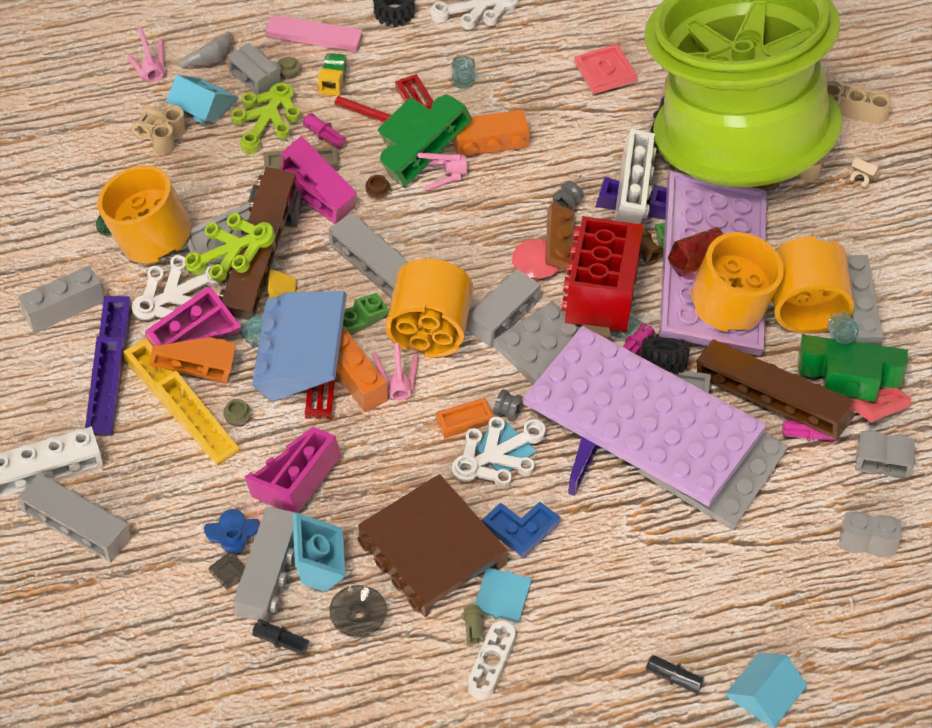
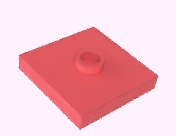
M618 44L574 56V63L593 94L637 81L636 72Z

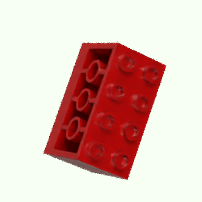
M582 216L581 226L575 227L574 241H577V243L572 242L570 258H573V260L569 259L568 277L565 276L563 292L568 295L563 296L561 311L566 312L565 323L607 327L612 330L627 332L639 265L643 224Z

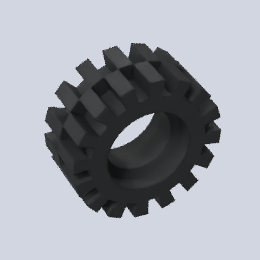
M373 0L375 19H379L380 24L385 22V25L390 27V24H393V27H398L397 24L400 23L401 26H404L405 21L410 23L411 18L415 16V0ZM392 4L401 5L399 7H389Z
M656 334L655 337L650 335L642 341L640 357L668 372L678 374V371L683 372L687 368L690 347L683 339L659 337V334Z

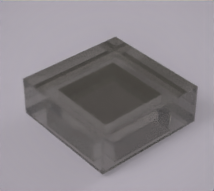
M230 551L208 568L209 573L226 590H229L241 580L245 565Z

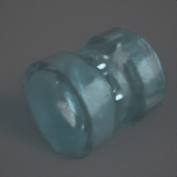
M463 55L453 59L451 80L456 88L468 89L474 85L475 61L473 58Z
M836 312L828 320V330L836 341L847 344L857 338L859 333L858 325L846 312Z

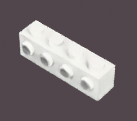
M630 128L623 150L615 221L640 224L642 219H647L649 205L646 204V201L649 200L652 186L649 185V181H651L654 171L651 162L654 161L656 148L653 147L654 133Z
M92 427L77 429L68 434L50 437L44 441L25 444L13 450L0 452V498L24 491L39 473L47 478L52 477L59 481L103 468L100 451Z

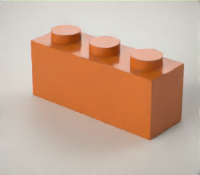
M524 109L471 116L473 121L453 139L456 154L472 156L529 147L530 130Z
M346 328L343 329L336 375L364 413L388 401L387 382Z

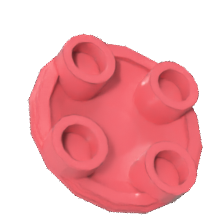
M543 239L524 241L515 248L512 254V263L515 269L520 270L537 282L561 270L545 263L546 240Z

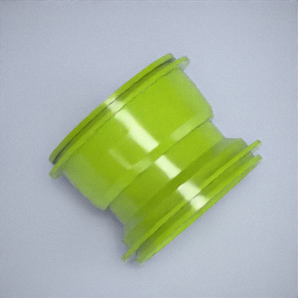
M663 0L651 14L645 27V43L649 54L658 65L669 71L664 86V105L656 116L653 128L654 140L661 155L683 173L691 175L697 180L727 187H755L781 182L805 172L827 155L837 143L842 130L841 110L833 96L828 93L825 70L820 62V59L835 45L840 32L839 13L832 1Z

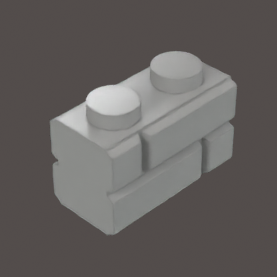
M246 43L239 50H235L228 55L229 71L255 94L268 92L274 84L281 83L280 66L276 61L271 62L267 59L262 49H256L250 43Z

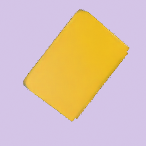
M269 270V299L284 293L296 292V278L276 270Z

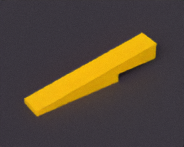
M146 338L124 351V362L216 465L239 452V447L177 371L173 372L148 365L153 346Z

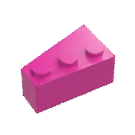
M302 135L281 153L280 170L296 174L298 183L296 190L302 191V200L332 223L336 224L355 207L357 192Z
M208 286L145 331L144 338L152 346L208 337L225 339L238 335L241 326L211 286Z
M311 427L286 446L287 450L275 459L270 457L266 460V465L256 473L250 472L245 476L251 497L279 509L299 513L341 457L336 436L315 427Z

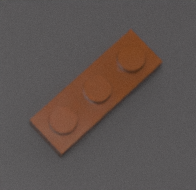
M551 203L547 211L545 263L567 271L569 259L573 260V258H570L574 237V211Z

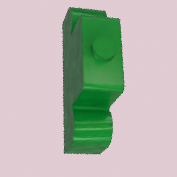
M442 95L436 98L430 110L413 98H409L378 128V132L387 146L380 155V161L389 176L403 187H406L433 160L419 158L417 154H439L473 121L469 111L463 103L450 95Z
M802 334L797 369L802 375L807 377L823 376V387L852 399L875 402L877 401L880 385L885 388L902 387L908 364V349Z

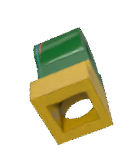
M326 53L323 68L318 74L319 94L340 96L345 79L347 55ZM327 82H334L336 87L328 88L325 84Z

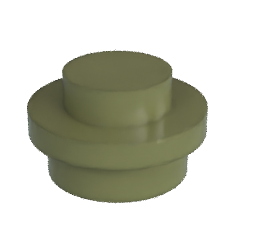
M284 57L277 62L281 69L280 76L285 79L296 77L300 71V62L296 58Z
M241 399L229 401L224 408L225 420L233 425L245 423L251 415L249 405Z

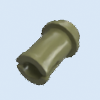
M478 605L465 607L461 617L465 620L467 643L479 644L478 638H480V642H484L485 636L482 624L484 612Z

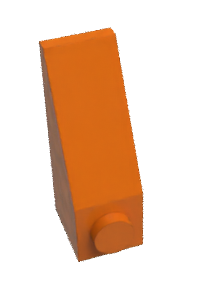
M208 337L157 345L152 347L148 365L227 383L236 343L228 342L225 339Z

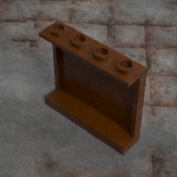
M438 474L358 524L359 537L357 539L362 549L366 552L370 551L378 568L381 571L386 570L391 576L390 579L394 587L398 591L402 590L407 595L410 606L415 611L419 610L425 618L429 616V606L493 565L499 570L507 565V549L441 474Z

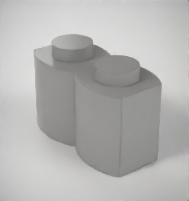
M876 430L861 431L857 441L855 469L871 474L883 473L895 478H910L914 467L915 440L901 434L887 436Z
M847 512L844 515L840 528L839 548L851 553L867 551L880 557L894 556L901 538V520L886 515L872 517L863 512Z

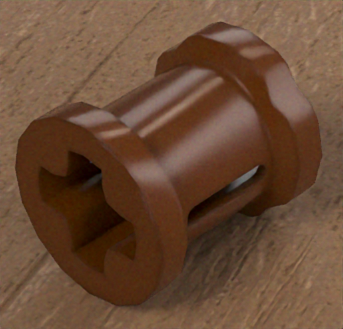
M643 232L640 253L644 256V262L652 265L662 258L664 249L662 246L655 244L650 232Z

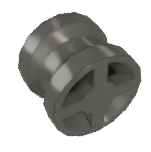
M566 181L561 186V190L556 191L552 196L553 203L573 210L575 204L580 203L584 198L582 189L571 181Z
M502 389L495 401L493 413L498 416L501 414L506 415L509 420L515 421L523 405V396H514L508 390Z

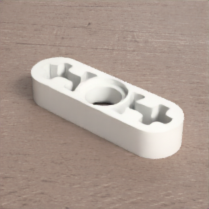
M499 621L490 627L468 679L469 693L476 699H487L495 690L515 642V629L510 623ZM502 632L507 633V637L502 639L500 647L496 646L497 636L501 635ZM493 654L499 657L500 662L497 665L490 666L483 659L487 655ZM484 672L487 674L486 685H483L480 689L477 688V683L481 682Z

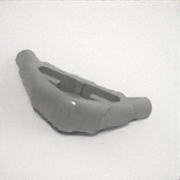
M225 32L196 51L179 59V65L185 68L191 64L207 66L219 63L229 50L230 42L233 39L232 33Z

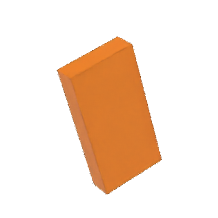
M485 397L435 412V419L444 439L465 433L472 428L478 429L487 426L489 420L494 417Z

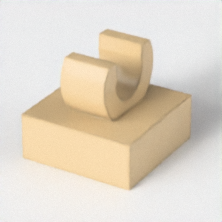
M857 157L851 165L854 171L850 176L851 183L854 184L858 177H863L864 182L861 186L864 189L869 186L870 180L876 182L880 175L878 167Z

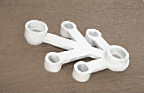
M466 0L468 2L446 5L444 2H436L431 7V19L436 23H444L448 20L449 14L472 10L470 14H464L461 17V26L464 29L474 28L475 22L483 12L484 23L495 25L502 12L513 10L518 4V0ZM495 6L493 10L485 11L487 7Z
M173 256L170 261L171 271L164 293L156 297L154 295L157 284L163 280V270L158 266L150 267L144 295L137 297L132 303L134 316L143 321L150 320L155 316L164 318L173 310L161 306L167 303L181 306L192 298L184 296L185 294L204 285L211 286L212 288L220 286L222 282H216L209 275V271L214 265H209L203 274L177 286L181 272L185 270L186 264L183 256ZM177 261H179V262H181L183 265L180 266V267H177V266L174 265V263L177 262ZM157 272L160 274V276L154 278L151 276V274ZM147 304L150 308L144 310L140 306Z
M492 417L488 423L489 434L484 453L474 457L475 449L481 443L482 433L475 428L469 429L466 432L464 454L455 459L452 464L454 477L463 482L472 481L478 477L494 481L499 488L508 487L511 483V473L506 469L496 471L482 467L488 463L517 469L518 473L522 476L531 475L534 470V461L531 458H517L505 454L528 442L531 444L541 442L545 434L544 424L536 419L529 420L525 423L522 433L497 445L499 435L504 431L505 422L500 417ZM499 424L501 427L494 428L492 425ZM535 432L537 433V436H533L529 433ZM474 435L478 437V439L472 440L469 437ZM521 464H527L530 468L524 469ZM468 468L470 471L466 472L462 471L461 469ZM503 475V476L506 477L508 480H506V481H501V480L499 479V477H501V476Z

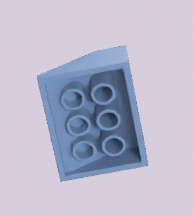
M344 291L290 292L266 300L252 386L273 402L334 380L336 377L347 293Z

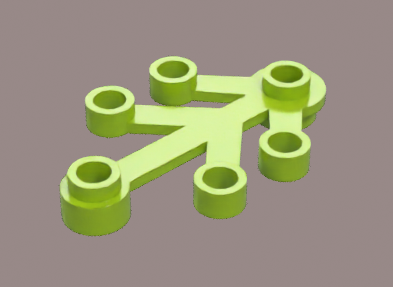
M277 83L268 92L258 95L247 92L242 95V105L248 109L254 108L256 104L270 101L266 106L249 111L238 108L231 112L232 122L236 125H242L246 121L259 118L251 132L245 133L240 140L243 153L252 155L259 152L261 148L259 137L270 120L275 127V133L279 139H286L290 136V126L283 122L277 109L279 105H282L285 109L287 121H299L300 109L294 106L291 101L294 94L291 85Z
M233 213L227 218V225L234 231L242 230L248 234L239 238L222 230L217 223L211 222L206 226L205 234L211 240H220L226 244L203 254L198 252L188 254L185 258V266L193 275H201L206 271L209 262L225 256L221 264H216L210 269L209 275L216 282L225 280L231 266L237 272L244 273L248 270L250 262L260 247L266 248L274 242V228L267 222H262L255 226L245 221L238 213ZM248 246L245 253L243 255H239L241 250Z

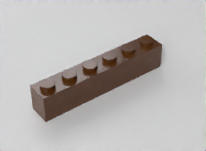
M266 167L264 174H260L256 186L258 192L256 198L252 197L250 201L249 212L251 213L249 219L245 221L255 226L262 222L269 223L274 228L275 240L270 246L258 249L246 272L239 273L232 266L228 270L226 277L228 283L226 289L221 290L219 298L233 317L254 321L298 185L295 173ZM241 231L243 237L248 235L246 232ZM248 246L243 248L239 255H243Z
M713 339L696 360L697 373L711 374L710 383L838 440L853 419L854 400L826 389L820 384L803 379L797 374L780 369L774 364L755 358L751 354L741 352L728 344Z

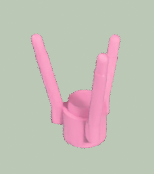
M139 26L138 31L146 58L143 60L142 66L137 63L131 54H128L127 58L139 72L141 79L146 78L147 81L155 82L166 73L163 39L159 38L158 60L151 55L143 28Z
M417 154L419 158L433 159L428 165H444L445 173H450L451 175L425 186L426 191L451 181L461 180V175L467 172L464 155Z
M395 343L396 373L391 375L390 380L387 378L377 352H373L372 356L378 372L387 382V395H390L394 400H404L409 398L411 393L415 392L414 380L418 354L413 355L408 378L405 373H402L400 345Z

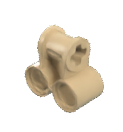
M176 105L167 106L162 112L151 107H144L141 110L140 118L131 125V129L139 138L151 140L156 153L162 155L169 154L175 148L174 138L182 136L186 131L184 113L182 108Z

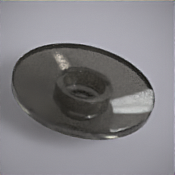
M364 585L349 586L338 592L333 598L329 610L330 619L334 627L341 633L351 637H364L373 634L384 624L387 616V605L385 599L377 590ZM362 614L363 617L356 618L354 615Z

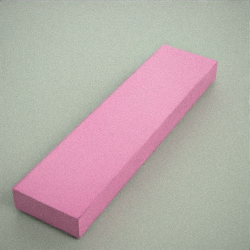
M271 15L265 31L266 37L353 52H357L362 38V30L276 15Z

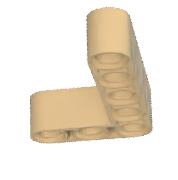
M827 81L828 93L838 103L842 116L873 124H883L886 122L891 106V98L888 94L842 82ZM826 155L810 169L799 174V177L808 182L817 180Z

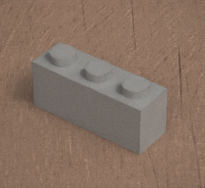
M89 265L18 296L23 317L32 332L36 333L103 303L104 296L101 282Z
M518 269L511 275H506L494 291H489L477 307L474 306L470 309L467 332L492 347L493 339L512 328L540 301L541 284Z

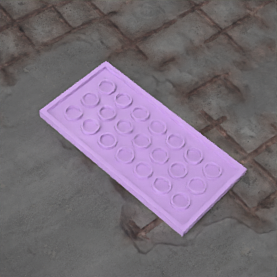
M670 171L667 178L659 337L683 339L685 342L706 346L714 339L728 344L741 352L761 356L764 351V316L761 322L749 331H745V329H728L727 332L717 330L701 320L694 311L696 307L690 295V288L710 244L717 237L730 232H743L755 235L766 241V190L752 187L719 186L697 180L691 175Z
M584 326L578 330L523 397L524 405L708 507L765 432L767 425Z

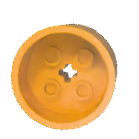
M150 165L130 167L113 176L100 191L97 200L98 211L121 251L129 260L144 264L159 262V257L170 253L174 249L176 251L180 250L188 240L192 222L169 177L160 168Z
M730 232L717 237L710 244L690 288V295L696 307L694 311L699 318L709 326L723 332H727L728 329H745V331H749L756 327L765 315L783 279V263L777 251L765 240L748 233Z
M816 236L796 238L779 246V252L777 253L782 260L784 274L773 297L774 313L777 322L787 330L803 334L826 332L845 323L854 311V300L847 255L843 246L836 241L830 243L816 240Z
M417 259L404 264L397 272L387 315L385 331L388 338L394 344L398 343L400 349L404 351L410 348L415 351L425 352L424 357H442L456 352L465 336L474 289L472 280L467 273L454 264L438 259Z

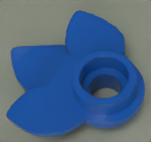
M228 509L221 514L219 522L205 524L204 533L209 541L220 543V546L227 553L236 554L245 549L248 538L257 534L260 523L258 519L254 518L245 520L243 513L237 509Z

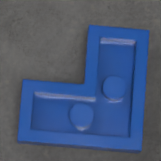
M540 501L522 518L500 502L482 519V522L494 536L522 558L533 550L561 521L559 515Z

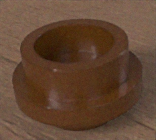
M373 175L365 184L366 193L374 198L384 197L390 191V183L383 175Z

